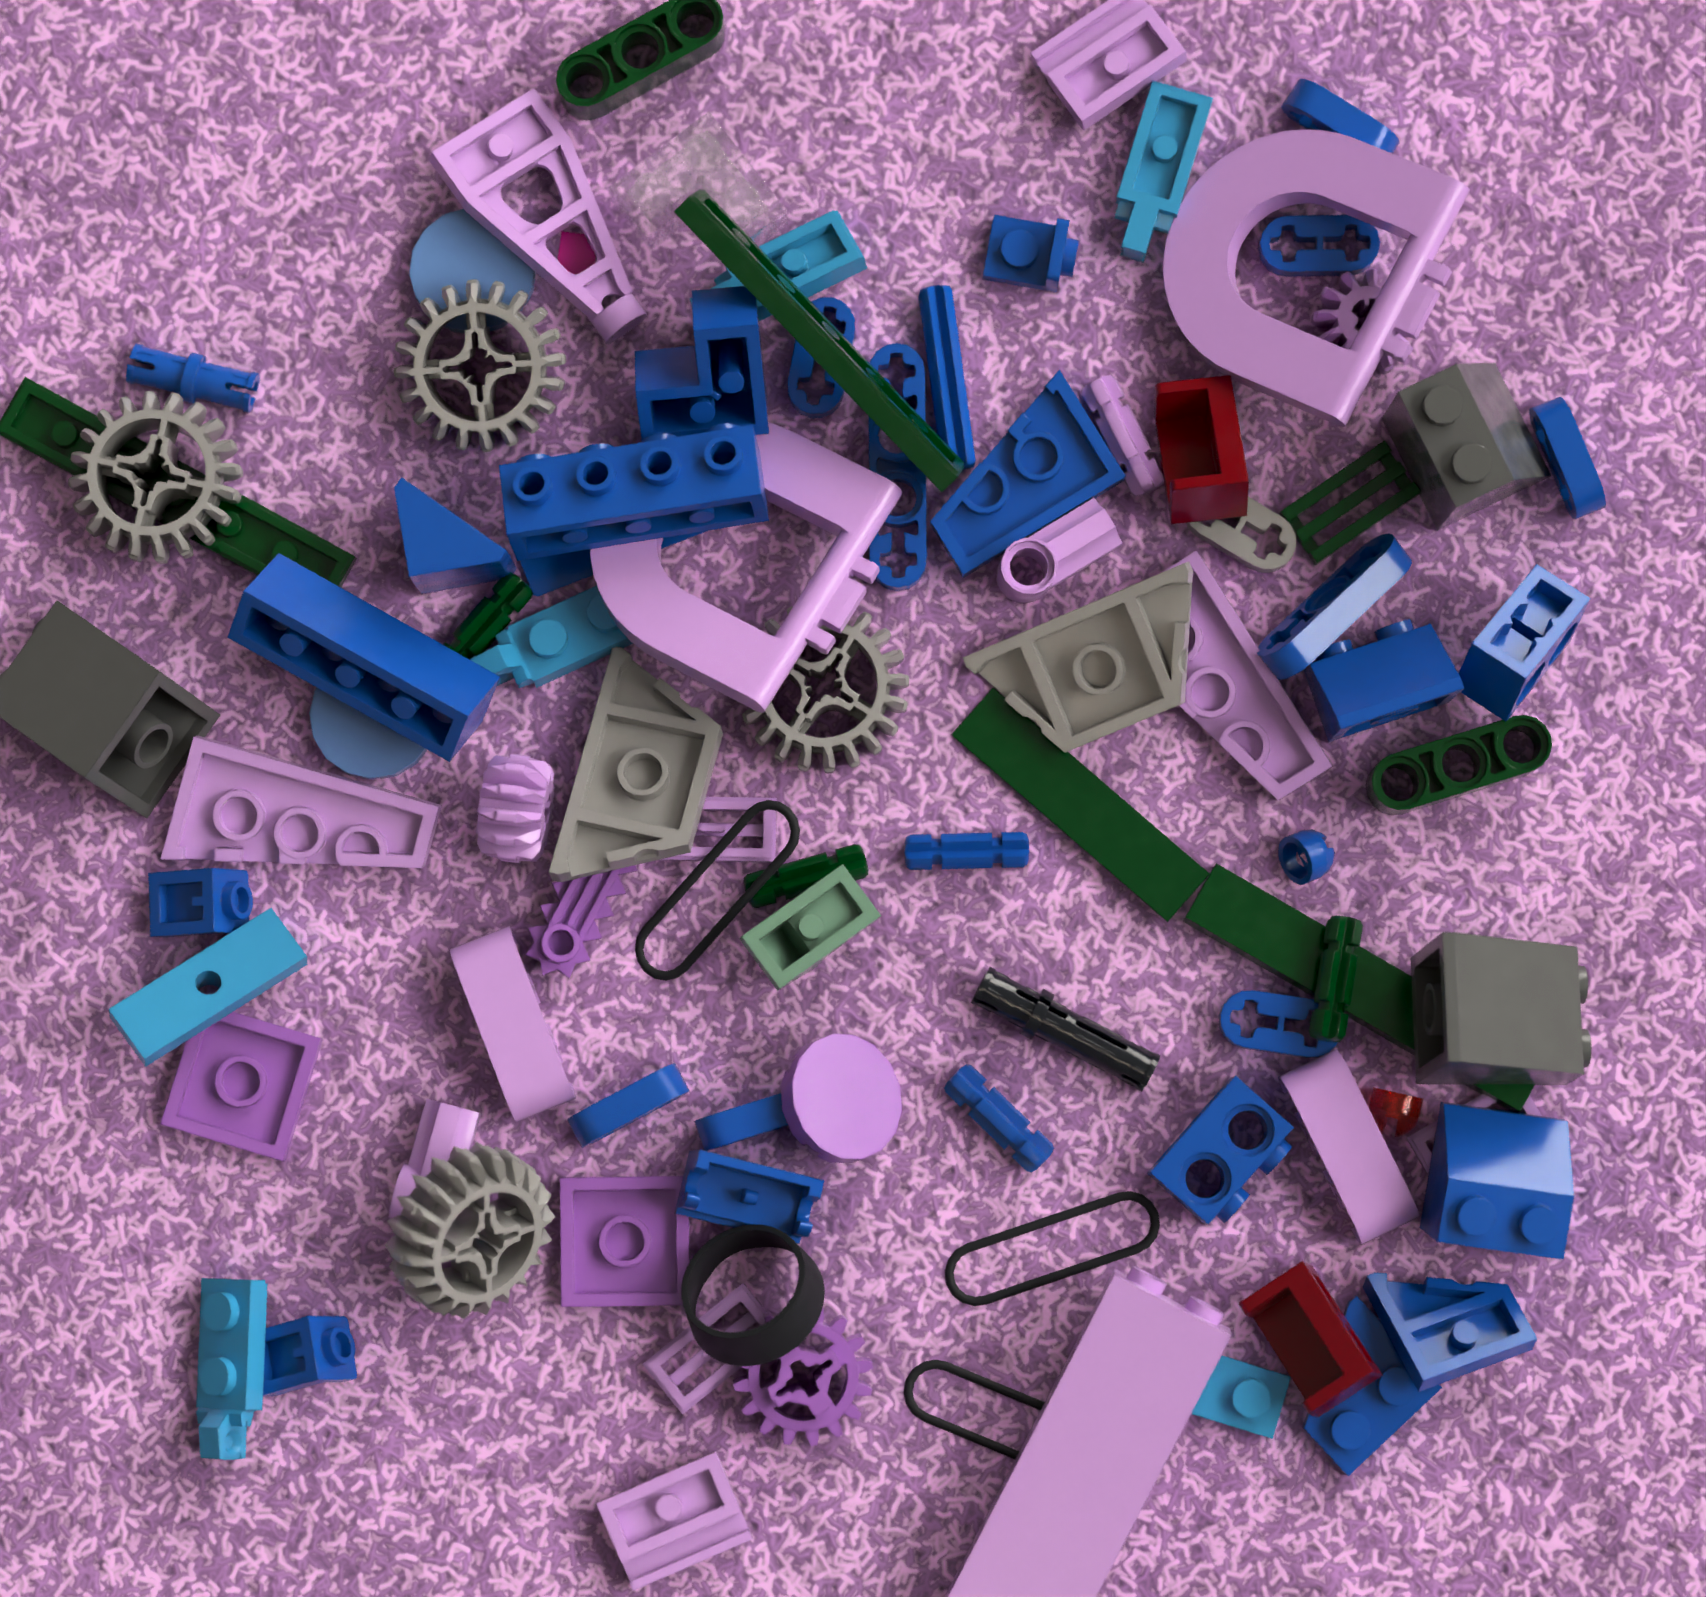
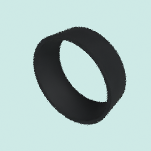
M759 1224L734 1227L710 1239L697 1251L689 1262L681 1286L683 1307L698 1345L712 1358L735 1366L765 1364L795 1349L806 1339L816 1325L823 1309L825 1297L823 1277L812 1258L786 1233L774 1227ZM763 1247L781 1248L795 1253L799 1267V1277L795 1292L785 1308L769 1322L748 1331L722 1332L708 1327L696 1317V1304L703 1285L715 1268L729 1256L742 1250Z

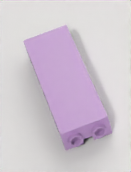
M1132 1266L1128 1275L1114 1268L945 1597L1097 1596L1232 1336L1230 1328L1221 1324L1225 1313L1193 1296L1189 1297L1186 1305H1182L1162 1295L1167 1283L1141 1268Z

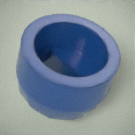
M1313 829L1302 830L1284 837L1280 841L1278 847L1279 861L1287 877L1294 883L1304 885L1321 878L1329 872L1334 861L1335 851L1332 847L1327 848L1324 842L1327 837L1323 833ZM1297 853L1302 861L1303 866L1297 862ZM1305 854L1307 862L1300 855Z

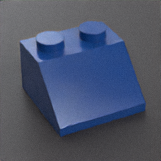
M1411 619L1400 621L1376 630V642L1355 649L1351 639L1333 643L1316 658V662L1311 663L1305 668L1304 673L1328 742L1449 703L1464 689L1460 675L1431 624L1414 629Z
M1441 1102L1420 1229L1440 1243L1564 1260L1574 1201L1568 1121L1565 1119Z

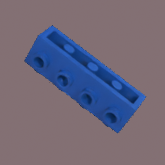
M723 423L711 426L702 433L684 436L661 433L651 435L640 443L615 447L609 444H592L582 448L578 453L553 457L546 454H530L519 458L516 463L499 465L506 535L517 561L769 521L761 456L753 425L739 426L732 423Z
M280 553L243 591L227 637L449 762L482 723L500 679V676Z

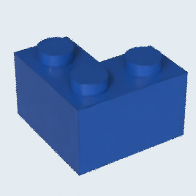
M745 286L692 290L695 345L635 351V392L641 441L651 435L661 433L673 434L675 436L702 433L711 426L723 423H732L739 426L753 425L755 435L769 434L757 298Z

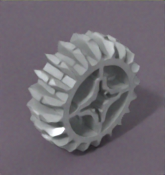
M477 279L467 281V300L465 301L460 300L459 294L453 285L443 287L442 297L447 305V308L443 310L434 300L425 298L421 301L420 306L423 312L431 319L428 324L414 317L407 318L404 326L410 332L419 336L417 343L398 341L395 346V350L400 354L413 356V365L395 367L394 376L401 379L414 376L416 387L406 389L400 393L401 401L407 403L421 396L426 406L417 411L413 416L415 423L420 425L433 414L436 415L440 421L434 428L432 437L437 441H441L448 434L451 426L459 429L455 441L456 448L460 450L468 448L472 432L479 433V444L483 452H490L494 449V431L500 430L503 441L507 446L510 447L517 444L519 441L518 434L513 425L517 421L526 431L531 434L535 433L540 428L537 419L529 412L532 407L546 414H552L556 408V405L550 399L541 395L543 388L561 391L565 385L563 379L547 375V366L557 367L566 363V355L564 353L546 355L544 347L545 344L555 342L561 337L557 328L550 329L540 335L535 328V325L544 320L548 315L547 310L544 307H539L528 317L523 315L520 310L528 299V293L523 290L518 291L513 296L509 305L503 303L505 284L500 281L493 282L488 299H482L481 286ZM485 313L500 317L511 324L523 337L529 352H505L497 348L492 342L490 329L486 325ZM466 314L467 330L464 331L465 342L461 352L454 357L430 360L432 346L440 331L454 318ZM478 345L479 348L487 351L485 358L492 355L495 362L509 361L512 363V365L501 366L486 374L484 385L473 380L476 373L469 376L465 369L451 370L449 366L460 365L475 357V347ZM531 371L529 386L520 402L509 412L495 417L493 401L496 400L495 391L499 379L504 375ZM432 379H452L464 384L469 391L471 405H474L475 417L460 413L448 405L439 395Z
M146 391L142 398L143 410L137 411L136 406L129 397H121L119 399V407L123 414L122 417L115 420L108 411L102 409L97 413V417L106 429L100 435L91 429L84 428L80 437L93 448L90 453L82 451L72 452L70 460L80 468L87 469V473L70 477L68 484L74 491L90 492L79 498L73 504V507L81 516L96 513L89 520L86 530L93 537L103 535L109 531L105 547L108 550L117 553L129 541V558L135 562H141L146 556L149 545H152V554L155 561L159 564H166L170 557V544H175L180 555L187 559L193 556V548L189 541L190 537L196 534L207 546L215 542L213 534L205 527L212 519L221 526L228 527L230 525L231 517L218 507L221 501L230 504L240 502L241 494L234 488L225 486L224 482L242 478L243 469L239 464L222 463L233 457L238 452V447L232 439L216 442L226 429L219 418L209 420L202 425L207 412L204 405L195 402L183 414V398L177 393H171L166 399L163 410H160V402L157 395L153 391ZM158 430L157 434L150 435L146 448L140 454L134 456L117 455L115 458L121 447L133 437L147 431ZM178 432L190 437L199 445L205 462V479L194 477L189 471L179 469L177 464L179 449L175 445ZM159 464H162L161 468L170 477L173 476L176 481L168 480L167 483L162 481L156 482L153 491H150L151 487L142 478L139 479L134 474L156 473ZM108 476L133 486L134 501L132 506L137 510L134 524L120 518L115 512L108 494ZM196 497L198 498L192 508L177 520L164 525L154 526L155 520L162 519L166 506L177 499L195 500Z
M792 607L787 608V615L789 614ZM863 612L857 618L854 626L852 627L847 624L841 634L824 625L820 627V629L830 633L837 639H841V641L825 659L819 662H808L798 658L787 675V679L793 682L801 692V699L795 709V715L788 725L778 715L772 701L764 713L749 708L742 714L743 720L747 725L755 724L764 719L767 722V725L755 736V740L760 746L768 744L776 736L782 740L774 754L777 761L784 762L794 747L801 750L798 759V769L800 771L807 772L809 770L812 754H823L822 764L824 772L826 774L834 773V753L844 751L850 768H855L860 765L859 755L855 749L856 745L862 742L868 752L875 756L882 751V746L878 739L872 734L876 728L886 735H896L898 726L894 721L885 717L884 714L886 710L894 713L906 712L907 701L889 694L890 690H900L908 687L909 676L902 673H888V669L898 666L904 661V655L901 650H892L883 655L879 651L891 639V633L887 628L878 630L871 638L865 635L872 621V616L869 613ZM769 619L765 623V628L768 634L775 636L780 625L775 620ZM858 650L868 659L876 676L877 693L873 706L862 700L860 695L854 692L845 680L851 660ZM840 660L835 669L838 679L834 680V688H841L840 692L843 699L838 696L834 698L825 694L819 702L815 701L810 711L806 714L811 705V699L808 695L813 693L812 686H805L806 677L804 675L809 678L813 676L817 679H822L827 672L831 673L836 663ZM828 711H838L848 717L852 716L861 722L855 728L838 736L820 738L805 735L810 726H813L815 721Z
M475 1143L470 1150L454 1146L448 1162L444 1159L432 1157L431 1172L427 1176L412 1175L416 1187L409 1196L397 1197L403 1210L400 1215L387 1221L396 1235L389 1239L384 1246L393 1258L389 1268L394 1272L395 1277L400 1281V1285L405 1288L404 1291L418 1303L421 1302L432 1312H439L443 1316L450 1313L453 1316L457 1315L465 1319L471 1311L487 1315L493 1299L508 1303L510 1289L515 1284L527 1286L524 1274L531 1265L542 1264L537 1251L539 1247L552 1241L544 1227L555 1216L547 1205L551 1194L546 1190L545 1185L540 1182L541 1177L536 1174V1170L529 1164L520 1160L506 1149L501 1150L497 1146L492 1149L490 1146ZM498 1193L499 1199L490 1202V1194ZM451 1260V1267L442 1268L441 1263Z

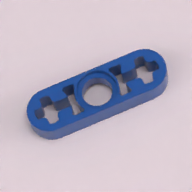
M1390 533L1383 534L1364 544L1262 640L1258 646L1259 652L1257 654L1278 680L1290 678L1309 666L1406 574L1412 564V559L1394 535Z

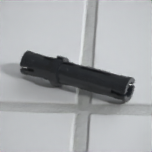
M988 968L971 1001L972 1004L993 1012L1008 1020V1022L1022 1028L1020 1031L1021 1035L1032 1039L1035 1035L1100 1070L1118 1077L1137 1090L1143 1091L1161 1055L1123 1038V1036L1085 1016L1067 1009L1062 1004L1054 1001V994L1042 989L1038 993L1010 979L1008 976L996 971V969Z

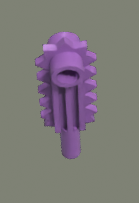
M636 865L565 882L551 883L559 902L540 905L547 924L528 928L534 943L525 955L540 962L542 976L557 970L567 978H570L575 964L590 961L583 942L602 939L595 920L614 916L607 897L626 894L618 875L637 872Z

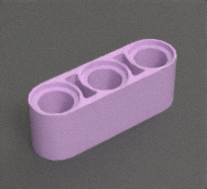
M507 926L450 949V953L514 1120L518 1122L576 1099L572 1083L568 1082L561 1063H563L549 1023L546 1024L539 1007L541 1002L526 964H523L516 944L518 942L511 927Z
M1334 1049L1279 1076L1278 1079L1283 1092H1289L1298 1112L1294 1114L1312 1151H1318L1326 1167V1170L1323 1171L1324 1176L1340 1208L1345 1207L1355 1226L1351 1230L1359 1244L1363 1245L1418 1218L1419 1212L1414 1199L1340 1052Z

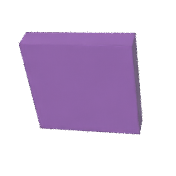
M230 1013L186 1041L160 1124L285 1162L323 1039L239 1013Z
M683 1176L560 1178L561 1307L683 1305L681 1286L684 1273L690 1262V1217L674 1214Z

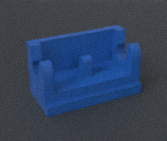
M692 1150L688 1154L674 1214L731 1228L743 1225H766L781 1230L797 1244H800L801 1237L807 1238L811 1233L813 1227L812 1222H809L813 1203L821 1198L825 1180L712 1152Z

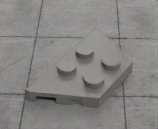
M1190 562L1183 563L965 656L963 661L969 670L974 674L979 673L1006 697L1004 700L1023 717H1029L1041 728L1042 734L1066 753L1185 703L1193 569Z
M616 646L612 648L550 865L549 875L553 881L565 882L690 853L692 850L723 737L721 726L698 707H691L682 700L679 692L661 678L657 680L634 662L631 654L622 647Z

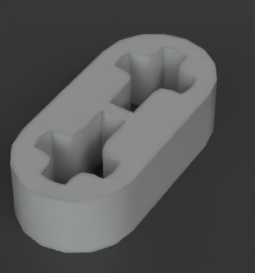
M1248 497L1247 516L1233 517L1239 521L1235 528L1217 519L1210 527L1203 525L1200 521L1186 523L1188 529L1198 538L1248 568L1260 573H1272L1283 568L1292 558L1296 548V534L1292 525L1282 516ZM1244 525L1259 534H1264L1269 527L1276 529L1280 533L1277 543L1280 547L1284 548L1283 553L1278 555L1270 552L1265 559L1257 557L1254 554L1257 543L1241 533Z

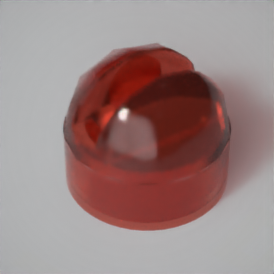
M1373 1087L1369 1110L1381 1134H1383L1386 1127L1387 1117L1398 1119L1395 1137H1400L1408 1134L1416 1126L1420 1117L1423 1098Z

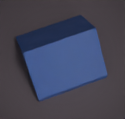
M400 478L394 487L408 574L421 594L499 581L501 577L508 575L510 572H515L517 568L506 549L404 478Z

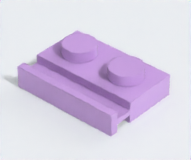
M1108 0L1031 52V59L1034 66L1040 69L1048 80L1050 87L1084 131L1151 86L1152 81L1160 80L1187 61V55L1180 42L1150 4L1148 5L1145 0Z
M717 1451L596 1503L633 1591L753 1539Z

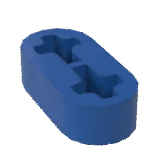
M1299 79L1281 106L1282 111L1288 118L1309 130L1340 133L1392 154L1399 145V139L1388 127L1323 86L1307 79Z
M1289 215L1278 217L1266 226L1260 237L1258 252L1260 260L1266 269L1279 276H1341L1345 272L1357 275L1372 265L1379 252L1380 239L1378 231L1373 225L1349 215ZM1345 230L1355 231L1356 240L1367 242L1368 249L1360 250L1356 261L1346 260L1344 250L1323 249V242L1341 241ZM1282 231H1291L1295 242H1314V249L1296 251L1293 261L1286 262L1283 261L1281 251L1271 250L1270 243L1278 242Z
M821 297L811 301L823 315L824 312L836 313V324L846 327L842 335L853 345L855 318L851 309L843 301L833 297ZM795 339L788 376L789 400L793 408L801 415L808 418H824L833 414L840 406L845 391L825 371V385L834 388L833 394L822 395L819 405L807 403V393L797 389L799 382H810L815 362H818Z
M1557 397L1530 408L1529 417L1531 425L1569 515L1573 519H1577L1605 508L1606 499L1601 481L1566 401L1562 397Z
M1254 990L1241 991L1229 997L1222 1005L1219 1013V1028L1224 1038L1232 1045L1243 1049L1315 1058L1330 1052L1338 1044V1042L1316 1040L1314 1047H1308L1304 1045L1305 1039L1301 1033L1283 1031L1285 1019L1303 1021L1307 1018L1309 1011L1318 1009L1319 1004L1314 1003V999ZM1245 1001H1251L1256 1003V1014L1276 1018L1275 1029L1259 1027L1253 1030L1251 1038L1240 1036V1025L1230 1023L1231 1012L1241 1011Z
M672 1063L568 1118L567 1121L581 1148H584L684 1096L690 1090L676 1064Z
M781 1093L694 1121L703 1151L714 1150L789 1126L782 1111Z

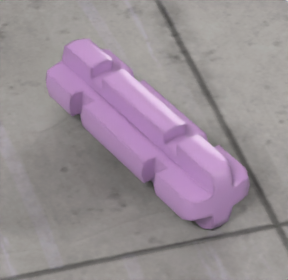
M1107 375L1087 384L1082 389V396L1090 412H1098L1100 419L1095 422L1119 466H1125L1127 470L1124 473L1126 475L1125 482L1131 494L1134 496L1144 495L1164 483L1163 471L1156 458L1149 460L1146 453L1151 451V447L1130 405H1122L1120 399L1124 398L1125 395L1117 379L1113 375Z

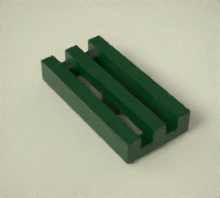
M1385 440L1279 513L1280 516L1292 525L1296 539L1315 566L1421 493L1415 482H1411L1405 474L1406 470L1401 462L1395 460L1391 454L1392 450ZM1378 461L1381 462L1386 469L1384 472L1305 526L1298 518L1299 515ZM1393 481L1400 489L1398 493L1318 547L1312 538L1315 534Z

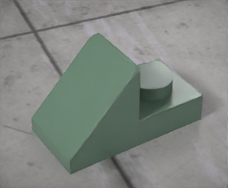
M842 864L742 935L740 941L778 991L816 968L828 955L877 921L881 915Z

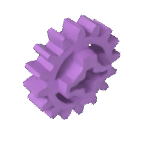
M822 1309L820 1317L810 1333L821 1335L831 1342H826L817 1348L799 1344L791 1352L778 1358L774 1374L765 1379L763 1384L760 1385L759 1379L761 1364L740 1366L747 1369V1375L733 1380L734 1390L751 1392L752 1396L742 1404L741 1409L745 1416L755 1414L758 1411L763 1413L758 1426L762 1434L766 1435L778 1425L782 1427V1440L784 1444L791 1445L796 1432L803 1431L810 1445L815 1446L818 1445V1429L827 1426L829 1431L838 1438L843 1434L838 1420L843 1414L857 1420L861 1417V1411L853 1402L855 1395L871 1396V1385L859 1380V1374L873 1369V1363L871 1358L855 1357L854 1352L859 1350L865 1341L860 1333L847 1338L842 1335L848 1321L841 1314L834 1318L830 1324L823 1322L824 1310ZM769 1311L763 1314L765 1323L775 1317ZM800 1359L806 1367L813 1366L816 1363L820 1365L813 1372L816 1384L808 1389H805L800 1382L793 1383L790 1386L788 1383H785L793 1376L790 1365ZM845 1364L846 1378L844 1387L839 1397L833 1402L828 1394L832 1374L842 1369L841 1366ZM789 1401L808 1406L813 1415L793 1416L775 1407H780Z

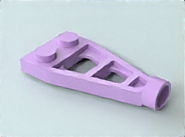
M535 88L431 152L430 163L463 209L584 313L606 344L615 342L647 317V313L632 294V288L571 138ZM535 167H542L552 175L562 202L560 212L541 224L525 221L503 201L501 196V189ZM571 225L581 228L596 256L595 264L579 274L567 271L546 247L547 240ZM607 296H615L617 300L604 309L601 305L602 300Z

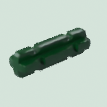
M510 572L508 575L501 577L492 588L494 592L492 597L488 599L485 596L452 633L454 640L450 644L444 642L443 645L468 659L483 653L496 639L495 635L502 632L512 621L509 615L514 610L519 613L532 598L531 588L514 573Z
M853 844L835 849L836 854L827 857L826 852L782 864L778 871L772 875L749 901V904L754 908H760L777 903V897L785 895L786 900L795 898L842 864L855 881L863 879L868 875L869 870L863 848L858 844ZM764 870L749 873L744 877L745 891Z
M1332 916L1326 923L1323 943L1328 945V949H1324V952L1321 953L1314 1003L1319 1005L1318 1009L1312 1011L1309 1028L1310 1036L1320 1041L1340 1042L1346 1036L1349 1015L1344 1013V1009L1351 1005L1358 955L1354 954V949L1360 946L1363 930L1362 922L1355 918Z

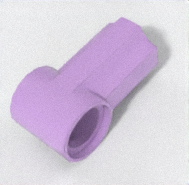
M1092 498L1030 537L1014 541L1006 548L996 570V581L1000 591L1008 599L1017 603H1031L1039 600L1048 590L1118 549L1123 543L1117 533L1116 526L1106 510L1100 506L1095 498ZM1019 557H1030L1036 560L1041 565L1043 580L1032 586L1017 582L1011 574L1010 563Z
M426 1099L409 1163L403 1164L394 1188L389 1209V1219L402 1213L403 1208L397 1197L409 1196L416 1187L412 1175L425 1177L431 1172L432 1157L444 1159L448 1162L454 1146L467 1150L472 1148L481 1113Z

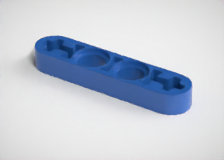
M899 343L885 345L876 351L870 360V364L877 371L889 368L890 358H903L904 368L914 370L915 372L914 377L904 379L903 399L906 402L915 399L917 401V409L915 411L926 422L925 368L922 358L916 350L908 345ZM868 416L869 470L892 482L907 484L912 488L916 496L915 506L910 512L901 516L889 514L883 525L897 529L913 524L918 525V535L904 532L905 554L910 557H916L917 560L916 565L906 567L905 577H892L890 567L880 566V557H887L891 554L892 532L881 536L877 533L870 544V561L875 562L879 566L880 572L876 577V581L880 585L894 591L907 590L919 583L925 574L927 563L926 476L903 452L897 454L883 448L878 437L881 428Z

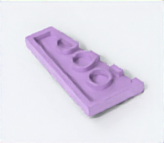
M1196 550L1165 570L1167 571L1186 562H1190L1193 569L1185 703L1179 706L1277 800H1281L1331 769L1333 765L1280 681L1258 656V646Z
M198 735L194 736L161 859L423 868L427 863L442 805Z

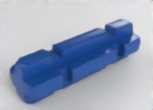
M1002 832L1001 837L992 838V833L941 834V839H932L931 834H911L906 837L904 842L905 865L910 870H932V865L941 864V869L992 868L993 863H1002V868L1024 867L1029 861V839L1027 834L1023 832Z
M966 1064L961 1067L947 1081L944 1087L946 1094L960 1107L966 1103L972 1109L968 1115L1004 1150L1010 1146L1015 1151L1011 1157L1027 1172L1037 1170L1051 1156L1054 1150L1053 1144L1038 1129L1033 1134L1027 1128L1031 1122L995 1087L989 1091L983 1085L987 1079L972 1065Z

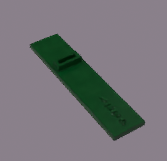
M992 688L952 733V736L1168 923L1210 874L1069 752L1064 753L1042 734L1041 728L1028 717H1023L1004 700L1005 697L995 688Z

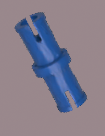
M138 343L132 348L130 359L135 360V362L155 366V368L149 370L128 364L126 370L127 383H136L178 393L184 402L192 404L198 398L251 413L255 397H251L247 393L230 390V388L236 386L257 391L260 382L259 373H249L207 363L205 355L191 353L186 358L144 347Z

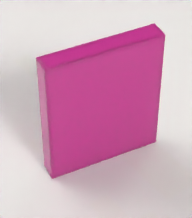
M561 232L557 260L567 271L579 274L595 264V253L584 234Z

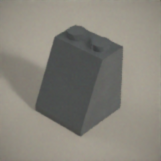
M1495 363L1455 364L1399 391L1381 418L1412 481L1415 482L1421 491L1419 495L1437 531L1552 476Z
M56 601L46 616L36 624L29 640L9 668L0 675V718L81 776L145 818L149 817L186 765L193 737L198 735L205 737L220 717L219 713L59 601Z
M1442 932L1410 958L1416 1084L1568 1085L1584 1075V1067H1588L1591 1060L1592 1045L1588 1029H1582L1581 1004H1584L1587 999L1588 975L1584 966H1578V947L1457 932Z

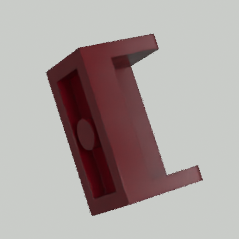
M1231 375L1156 384L1154 418L1171 524L1247 516L1249 479Z
M1304 1261L1295 1265L1239 1303L1245 1315L1255 1320L1305 1400L1302 1402V1405L1309 1415L1319 1418L1383 1376L1314 1267Z

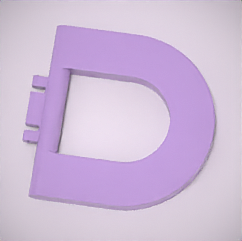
M1309 129L1290 130L1270 134L1248 142L1222 157L1196 181L1181 202L1177 218H1173L1167 235L1163 257L1164 288L1173 317L1182 333L1198 354L1223 375H1231V379L1333 424L1345 427L1383 354L1395 358L1399 362H1405L1412 347L1409 343L1395 338V336L1401 333L1417 340L1440 296L1438 290L1423 283L1429 280L1442 286L1446 285L1452 271L1444 263L1440 264L1433 260L1470 189L1452 177L1340 133ZM1296 204L1323 205L1407 239L1350 349L1342 348L1262 314L1241 299L1235 277L1237 256L1249 232L1269 214Z
M769 422V434L755 435L760 450L766 500L837 536L775 636L738 619L677 586L668 577L661 564L663 538L590 549L593 575L603 603L617 627L632 643L660 662L761 713H764L806 645L819 650L823 654L828 655L836 642L835 636L820 629V627L824 625L841 634L867 593L865 586L851 578L855 576L870 584L876 579L880 572L879 566L875 562L863 558V555L902 495V490L891 480L793 431Z

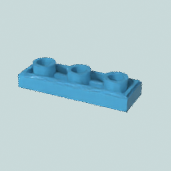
M269 908L108 1009L109 1017L146 1067L308 965L307 955L273 909ZM206 985H213L219 988L213 994L207 995L199 992Z

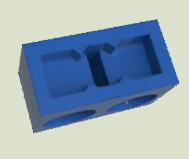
M1536 564L1472 642L1458 673L1464 686L1461 693L1506 722L1570 643L1591 598Z
M1233 1076L1149 1169L1147 1174L1203 1224H1209L1215 1216L1223 1223H1226L1250 1195L1242 1188L1245 1182L1258 1168L1268 1175L1290 1151L1292 1146L1284 1138L1294 1127L1237 1076ZM1239 1112H1248L1255 1115L1262 1124V1138L1254 1148L1249 1150L1236 1146L1229 1136L1228 1128L1230 1121ZM1198 1160H1206L1213 1163L1220 1173L1219 1188L1213 1195L1207 1198L1194 1195L1186 1184L1187 1170L1191 1164Z

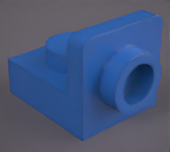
M994 215L982 280L1057 292L1060 275L1073 277L1079 240L1067 238L1070 220L1057 218L1056 225Z
M203 868L148 873L150 937L229 934L249 922V915L253 907V896L249 887L248 872L246 870Z
M305 1316L266 1328L263 1397L278 1396L324 1382H347L356 1379L355 1342L350 1333L348 1319L345 1316Z

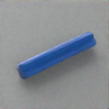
M948 285L929 286L920 290L918 298L938 436L964 462L963 465L965 467L962 470L964 471L973 468L976 459L953 292Z

